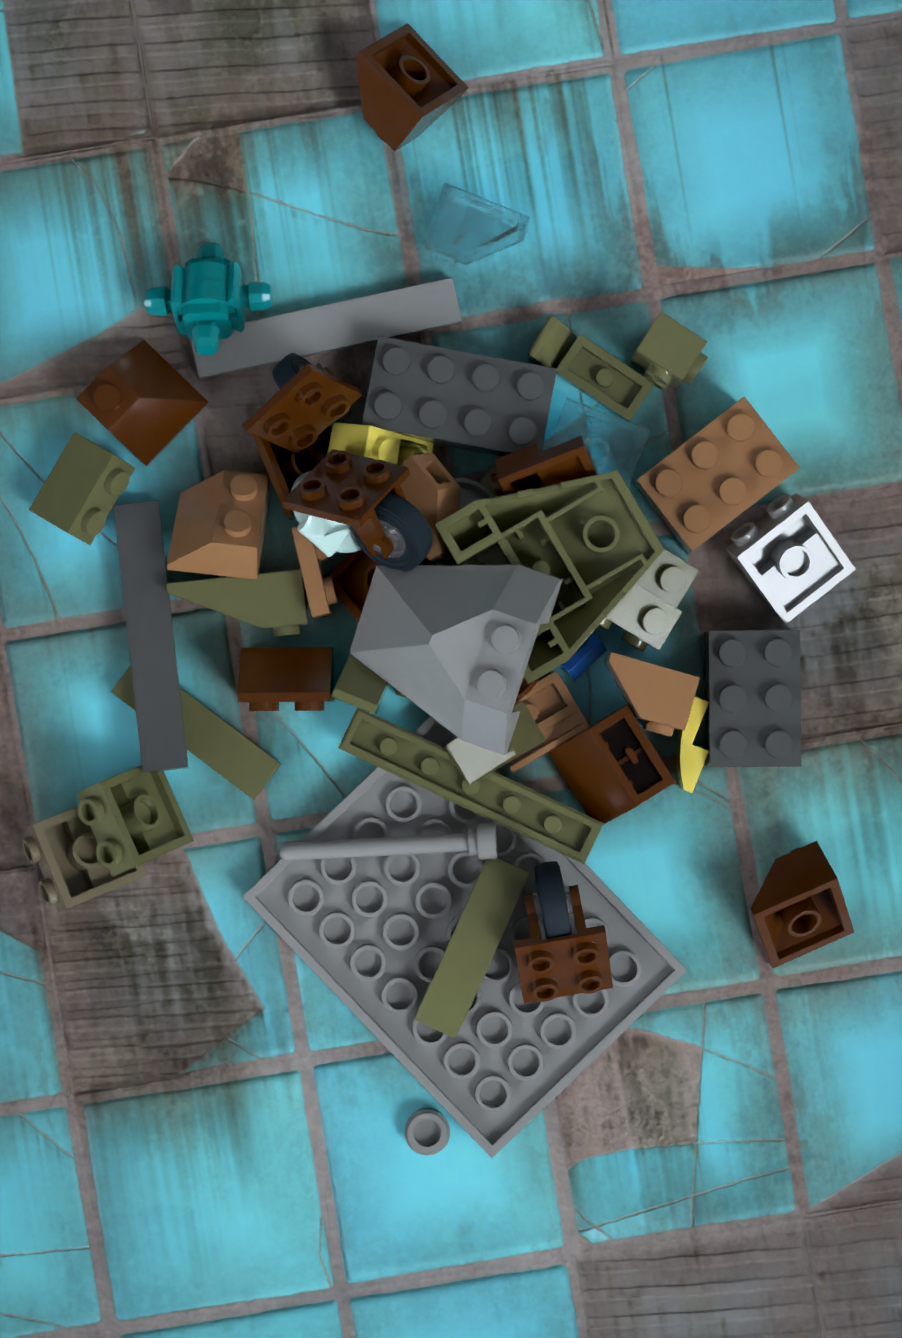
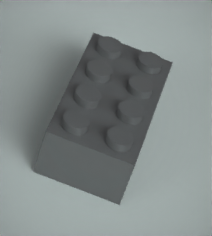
M378 336L362 425L374 426L434 444L499 456L507 455L534 443H537L540 451H542L557 369Z

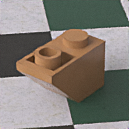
M434 453L410 455L402 464V466L409 468L410 475L400 486L405 499L422 513L431 529L432 547L426 557L430 561L452 557L434 524L459 510L460 486Z

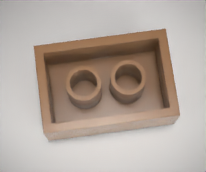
M744 396L640 476L633 485L685 552L689 554L800 469V467Z

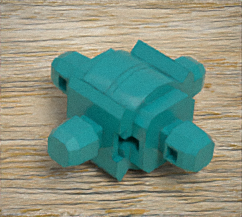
M213 242L202 244L198 249L197 258L189 259L185 263V268L175 264L172 268L171 289H168L167 286H161L145 291L144 304L146 312L152 315L168 316L169 312H172L178 333L183 336L187 334V337L193 339L196 352L201 356L214 355L218 351L221 339H227L231 336L233 329L242 333L245 329V310L247 308H250V311H258L271 307L273 304V292L271 285L265 282H249L248 285H244L240 265L235 261L230 263V260L224 258L221 246Z

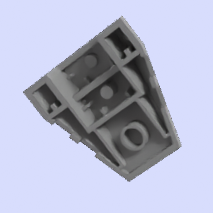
M418 565L406 572L385 566H376L349 653L462 741L507 755L520 714L519 710L513 709L540 624L549 623L563 579L522 565Z

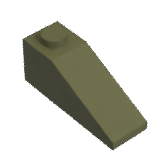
M301 569L258 574L257 580L224 577L166 584L167 593L262 629H273V637L299 635L300 626L309 625L307 596Z

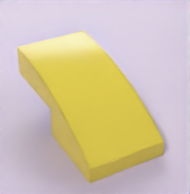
M694 697L685 731L679 730L676 759L680 789L693 793L709 753L708 750L693 745L709 702L698 697Z

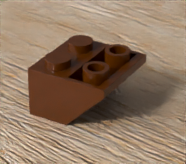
M333 647L241 648L238 702H249V711H279V702H295V711H324V702H334V698L331 697L334 691Z
M628 705L621 706L592 724L589 728L548 752L586 814L602 822L603 825L639 806L675 783L672 775Z

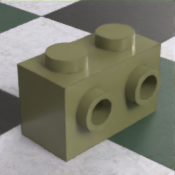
M660 312L630 362L644 370L645 372L642 376L653 382L656 388L665 391L667 386L676 390L682 381L690 385L704 365L708 356L701 353L707 341Z
M74 432L29 510L68 534L91 545L95 536L103 529L106 518L119 495L126 490L129 478L135 467Z

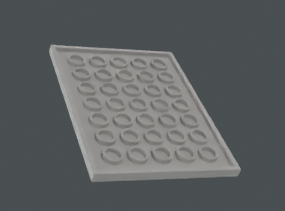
M431 716L414 732V734L444 748L447 744L458 738ZM377 767L300 842L468 833V828H477V823H493V821ZM496 823L497 858L528 871L529 875L477 994L456 1038L420 1023L414 1020L486 859L479 860L478 855L470 856L469 851L307 860H284L282 858L242 897L491 1158L687 971L586 864H582ZM557 861L564 885L571 933L577 934L569 886L578 884L586 928L605 925L613 988L599 990L591 994L580 993L558 997L545 1002L524 1003L513 942L531 938L523 894L533 893L541 940H544L546 935L534 869L535 865L539 863Z

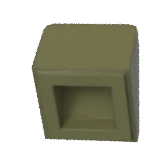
M553 316L548 317L528 353V361L535 365L557 369L577 337L557 318Z

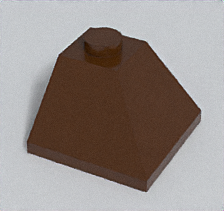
M408 23L359 51L355 57L364 120L376 131L378 137L386 142L394 151H397L421 135L469 88Z
M145 340L108 365L76 398L146 466L209 403Z
M817 841L804 847L796 848L788 854L775 859L750 908L772 969L854 933L838 878Z

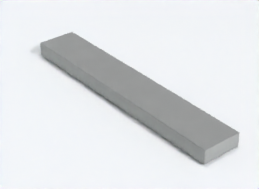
M452 277L245 322V329L242 333L233 329L231 336L227 339H221L220 348L214 355H199L195 350L193 339H191L198 376L201 380L276 364L290 353H295L301 357H308L377 342L378 336L396 338L462 323Z

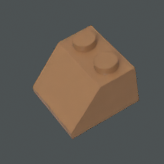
M223 470L181 492L167 561V570L257 580L269 511V475Z
M613 652L606 654L604 664L635 718L644 720L642 729L672 737L674 729L685 731L700 677Z

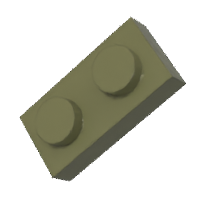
M581 334L557 367L556 375L628 423L654 386L653 382Z

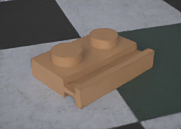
M293 527L291 529L311 616L315 619L331 616L330 604L337 603V597L332 577L324 578L320 560L327 559V556L309 539L297 531L298 527Z
M557 670L536 682L527 695L515 702V705L524 702L546 741L507 764L514 773L590 727Z

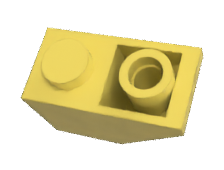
M334 422L328 453L335 449L402 465L410 455L432 453L434 443L370 425Z

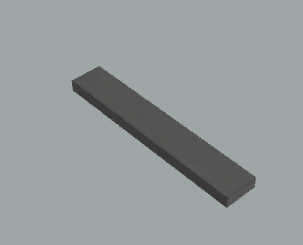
M159 501L114 505L142 772L151 773L189 768L170 596L167 593L166 587L168 578Z

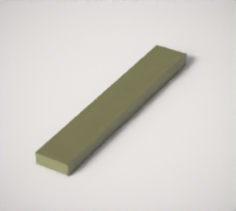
M358 707L338 747L347 753L582 864H585L603 826L602 822L494 771L467 785L446 748Z

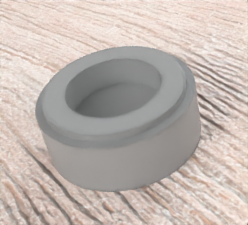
M423 1108L414 1112L407 1120L405 1139L409 1147L416 1153L433 1155L440 1152L448 1143L450 1127L446 1117L441 1112L432 1108Z

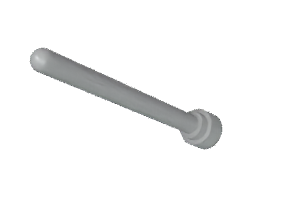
M477 823V828H468V833L286 842L280 847L279 853L284 860H307L469 851L470 856L478 855L479 860L497 859L496 823Z

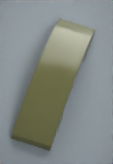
M499 858L485 860L414 1020L456 1038L528 878V871Z

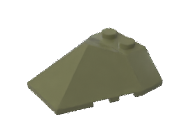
M618 471L561 482L560 484L523 490L494 498L476 500L434 524L457 565H522L563 579L549 623L540 624L524 674V679L528 684L567 662L665 551Z

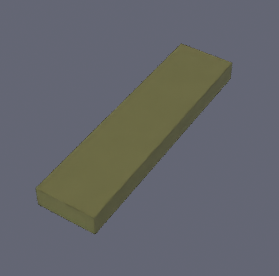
M130 665L111 690V693L136 711ZM180 687L187 750L255 800L282 763Z

